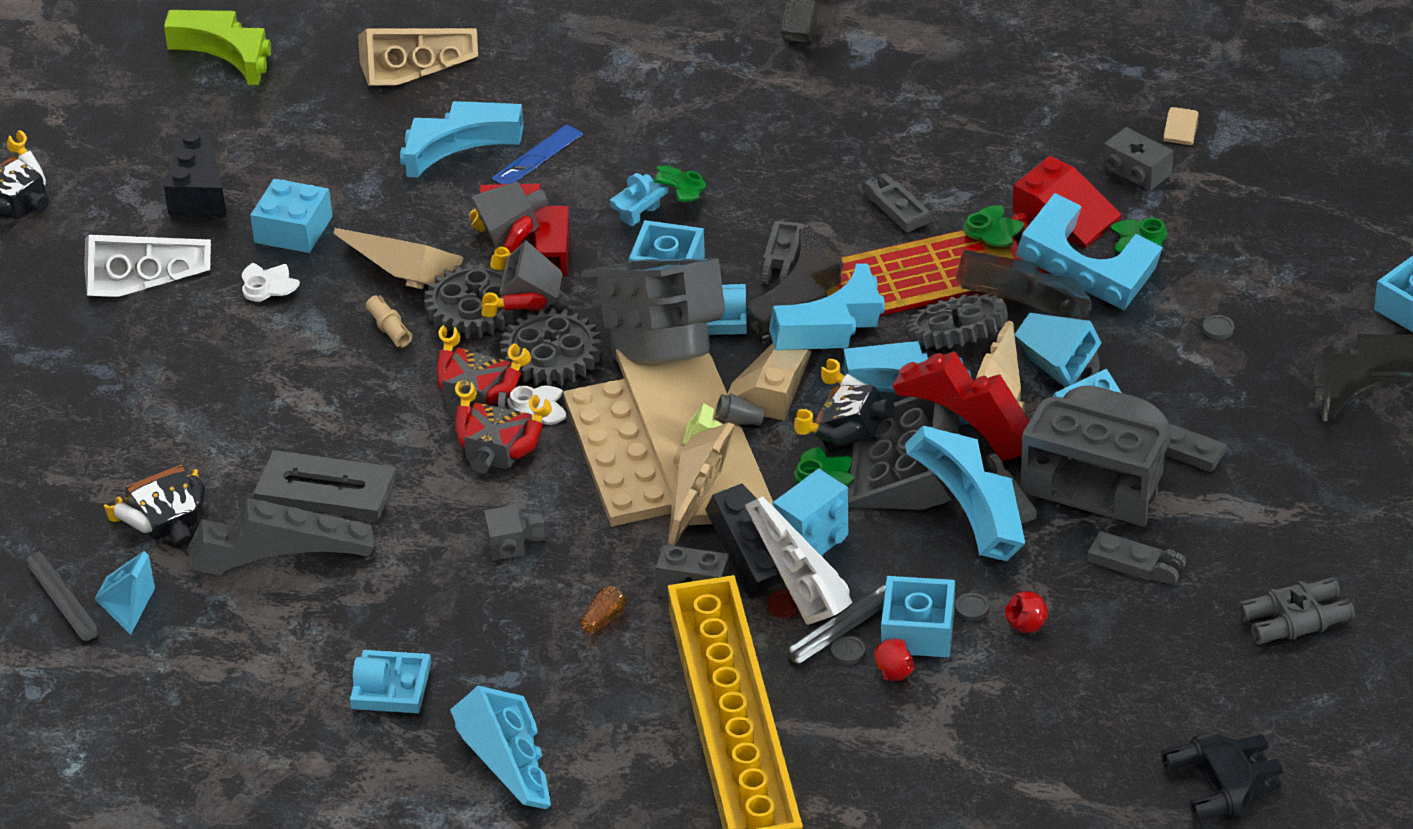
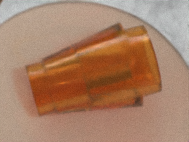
M612 585L600 588L579 619L580 626L586 632L594 634L624 612V607L627 604L625 596Z

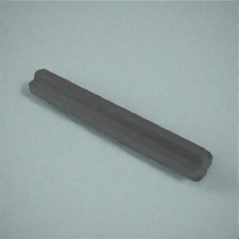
M41 552L29 555L27 558L28 567L79 637L86 642L91 638H96L98 635L96 624L45 555Z
M886 584L881 585L787 648L789 660H792L794 664L802 663L882 610Z

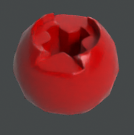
M1021 591L1016 593L1008 605H1006L1005 616L1011 628L1019 633L1030 634L1038 631L1044 624L1045 619L1047 620L1048 609L1044 599L1037 593Z
M898 638L886 639L879 643L874 650V657L879 670L881 669L884 680L891 682L902 681L913 672L915 668L910 651H907L904 640Z

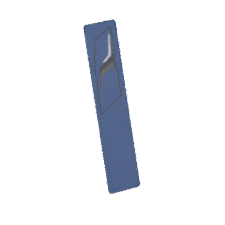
M569 125L563 126L498 172L492 179L501 184H511L518 181L580 137L583 132Z

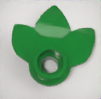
M666 165L656 167L658 173L655 176L654 183L676 188L675 194L680 202L698 200L699 194L705 190L706 183L697 172H682L677 168Z
M1002 205L989 206L967 217L964 223V233L975 240H983L990 246L1007 247L1013 244L1012 238L1021 233L1024 228V222L1003 217L1004 208Z
M1146 218L1141 222L1130 219L1114 223L1110 226V229L1121 237L1114 247V252L1117 254L1124 250L1135 234L1161 247L1162 242L1167 238V228L1164 222L1158 218Z
M820 447L812 448L802 454L801 461L794 471V479L796 483H800L817 469H820L848 486L854 482V476L849 474L852 458L850 456L826 457Z

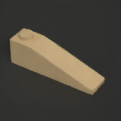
M368 28L358 35L360 65L368 86H397L478 57L477 28Z
M335 228L333 233L393 276L406 280L405 286L423 290L424 284L435 283V276L444 277V270L453 272L455 266H460L464 258L427 245L339 228Z
M1008 321L999 332L997 343L993 342L991 345V354L986 353L976 379L981 376L989 378L1001 374L1024 412L1025 402L1020 401L1021 385L1013 322Z
M772 343L732 382L727 395L732 393L756 406L763 407L765 410L764 417L785 421L813 349L775 350Z
M728 422L694 434L685 446H679L674 457V463L678 465L674 478L668 538L669 545L675 546L721 477L735 424Z

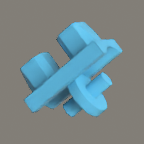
M633 173L627 178L628 187L610 199V207L620 212L621 221L634 226L640 221L641 212L644 210L648 212L654 211L660 207V198L669 193L668 185L654 183V180L648 174L642 176L639 173Z

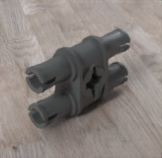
M1334 577L1308 584L1304 581H1297L1295 585L1277 590L1271 588L1262 596L1237 603L1240 619L1242 618L1244 623L1261 617L1271 616L1274 618L1252 624V635L1257 645L1282 638L1293 641L1298 636L1316 631L1323 633L1330 625L1351 621L1355 618L1354 607L1349 599L1328 605L1318 603L1340 596L1339 585Z

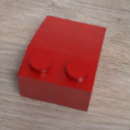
M1048 156L1013 185L1012 213L1018 214L1023 212L1028 216L1030 222L1034 220L1054 193L1082 206L1076 227L1067 240L1084 249L1110 229L1112 224L1117 223L1121 219V213L1073 166L1052 156Z

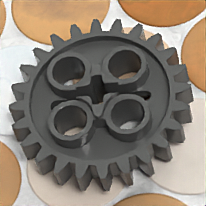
M480 262L477 268H473L471 263H467L466 269L463 270L458 265L455 266V272L453 273L444 270V277L435 276V283H429V291H425V312L428 314V320H433L434 327L444 325L447 328V332L452 329L453 334L454 327H456L459 334L461 332L465 333L466 338H469L472 333H476L479 338H482L485 331L494 335L495 328L503 331L506 330L505 323L515 324L514 317H521V309L505 310L504 307L498 308L497 315L494 317H484L481 314L482 298L486 293H495L499 298H503L499 291L504 270L496 271L491 266L488 269L484 268L482 262Z
M978 293L967 297L964 294L958 299L950 297L949 301L939 300L938 304H929L927 309L917 310L918 314L911 315V319L907 320L906 328L909 340L911 342L919 341V345H924L925 349L935 346L936 349H940L943 346L951 348L954 344L964 346L967 341L975 343L977 338H987L988 333L998 332L997 328L1004 327V322H1008V313L1005 302H1003L1002 298L998 299L997 295L989 297V294H984L979 297ZM955 314H959L962 326L960 328L955 327L953 319Z
M555 308L551 309L550 314H545L543 310H540L538 312L539 316L536 317L527 313L526 321L517 318V326L508 325V332L502 334L503 341H500L501 359L512 363L508 356V349L514 343L520 347L517 357L526 348L530 352L531 360L527 365L520 367L519 371L522 372V381L524 383L532 378L536 386L541 381H546V385L551 386L552 381L555 380L560 385H563L566 378L575 382L576 374L585 377L586 369H595L594 362L600 361V353H602L601 335L596 330V324L589 325L588 317L580 320L578 312L568 316L566 309L561 314H556Z

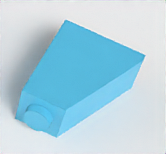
M1029 313L1014 334L1025 357L1064 387L1073 385L1101 345V341L1091 321Z

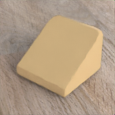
M1170 107L1163 141L1193 145L1198 126V111Z

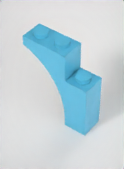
M453 101L451 111L445 114V119L414 118L411 129L406 130V147H402L400 153L401 165L406 167V176L419 177L424 170L436 161L464 149L496 144L520 145L524 128L522 104Z
M856 264L851 279L834 294L809 303L773 306L769 332L775 350L848 348L850 337L855 334L856 327H877L879 316L884 313L885 302L884 297L878 293L876 276H872L868 264Z
M919 341L844 349V376L849 374L862 383L875 386L878 391L896 393L892 384L900 374L899 370L907 363L916 362L917 364L926 361L928 356L927 353H921ZM960 416L959 425L970 424Z
M922 426L905 443L907 455L916 459L936 474L961 504L973 528L979 555L1008 561L1025 544L1012 479L984 472L978 439Z

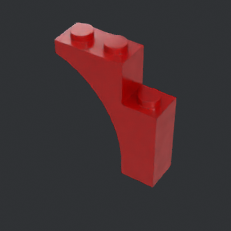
M508 184L480 185V193L489 191L493 186ZM520 184L525 195L540 190V184ZM546 206L534 212L539 226L537 230L528 234L526 238L534 248L561 270L562 276L568 275L570 242L569 206Z
M955 351L944 355L941 353L934 354L926 361L917 364L916 362L907 363L899 370L900 374L892 384L898 396H911L929 400L957 413L984 436L1002 462L1022 456V434L1030 421L1001 374L989 378L981 376L973 381Z

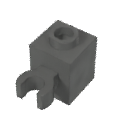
M517 505L484 510L486 535L493 561L524 556V539L532 541L545 539L542 514H532L525 520H520Z

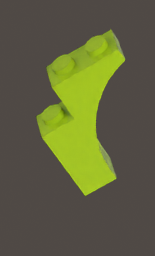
M169 10L164 25L167 48L169 50H192L218 56L237 67L244 75L247 85H259L261 75L266 73V57L271 55V41L266 39L265 28H242L241 22H237L236 11Z

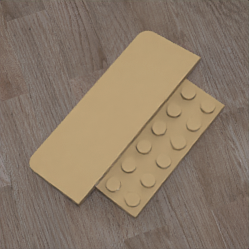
M616 349L617 361L624 379L563 391L564 403L611 527L671 514L674 478L678 465L674 463V457L679 446H685L682 442L687 423L701 405L705 403L714 409L712 420L722 424V420L715 419V412L720 395H727V392L709 353L701 357L675 362L634 363ZM740 424L734 425L721 477L689 525L712 524L705 511L712 495L741 483L757 499L764 497L768 502L773 503Z

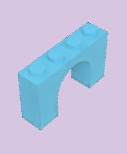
M1054 193L1023 232L1016 256L1125 311L1156 269L1163 247L1135 234L1124 250L1116 257L1110 259L1086 257L1075 251L1067 241L1068 236L1076 227L1082 206Z

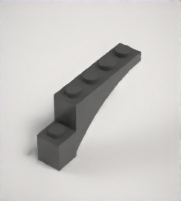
M246 498L233 526L201 519L188 548L190 570L222 576L224 571L234 567L285 554L337 552L369 557L374 549L370 524Z

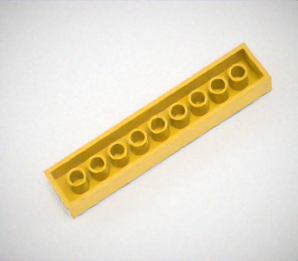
M735 575L668 585L669 615L722 828L803 829Z

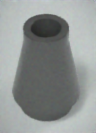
M729 393V395L721 394L716 407L715 419L722 420V424L730 422L732 424L760 426L765 410L763 407L756 406L732 393Z

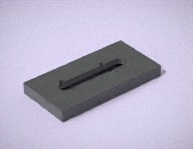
M273 450L253 492V497L255 500L267 501L302 510L379 520L396 481L397 469L394 466ZM299 476L320 480L363 485L365 487L362 489H352L344 487L343 489H339V487L316 483H308L294 480L292 482H288V480L285 479V477Z

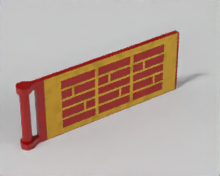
M1023 212L1015 214L1010 218L1024 222V228L1020 233L1022 236L1031 223L1030 219ZM964 230L809 264L803 267L804 275L816 300H820L844 287L851 279L856 264H868L872 276H876L878 293L884 297L885 309L884 313L880 314V316L936 304L939 300L949 301L950 297L958 299L964 294L971 296L975 293L980 294L1033 281L1051 282L1057 278V276L1039 267L1032 271L1026 260L1016 256L1018 244L1015 238H1012L1013 244L1010 246L994 247L986 244L983 240H975L968 237Z

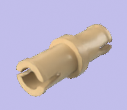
M374 295L368 299L365 306L377 320V327L382 332L387 333L397 347L407 346L413 336L401 322V316L398 312L392 310L380 295L379 297Z

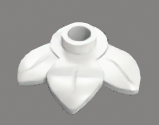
M252 263L242 272V279L245 283L242 287L243 295L248 300L255 302L263 301L270 296L287 295L295 291L300 285L299 280L289 278L287 264L263 270L257 264Z
M545 385L533 389L529 386H518L511 391L508 398L510 410L530 413L532 416L534 412L529 408L528 404L530 398L533 395H537L540 398L537 409L543 406L546 398L551 403L552 411L547 417L542 418L541 423L545 425L557 424L566 418V412L556 403L563 393V390L557 387Z

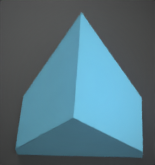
M143 551L108 575L94 599L130 635L155 590L149 555Z

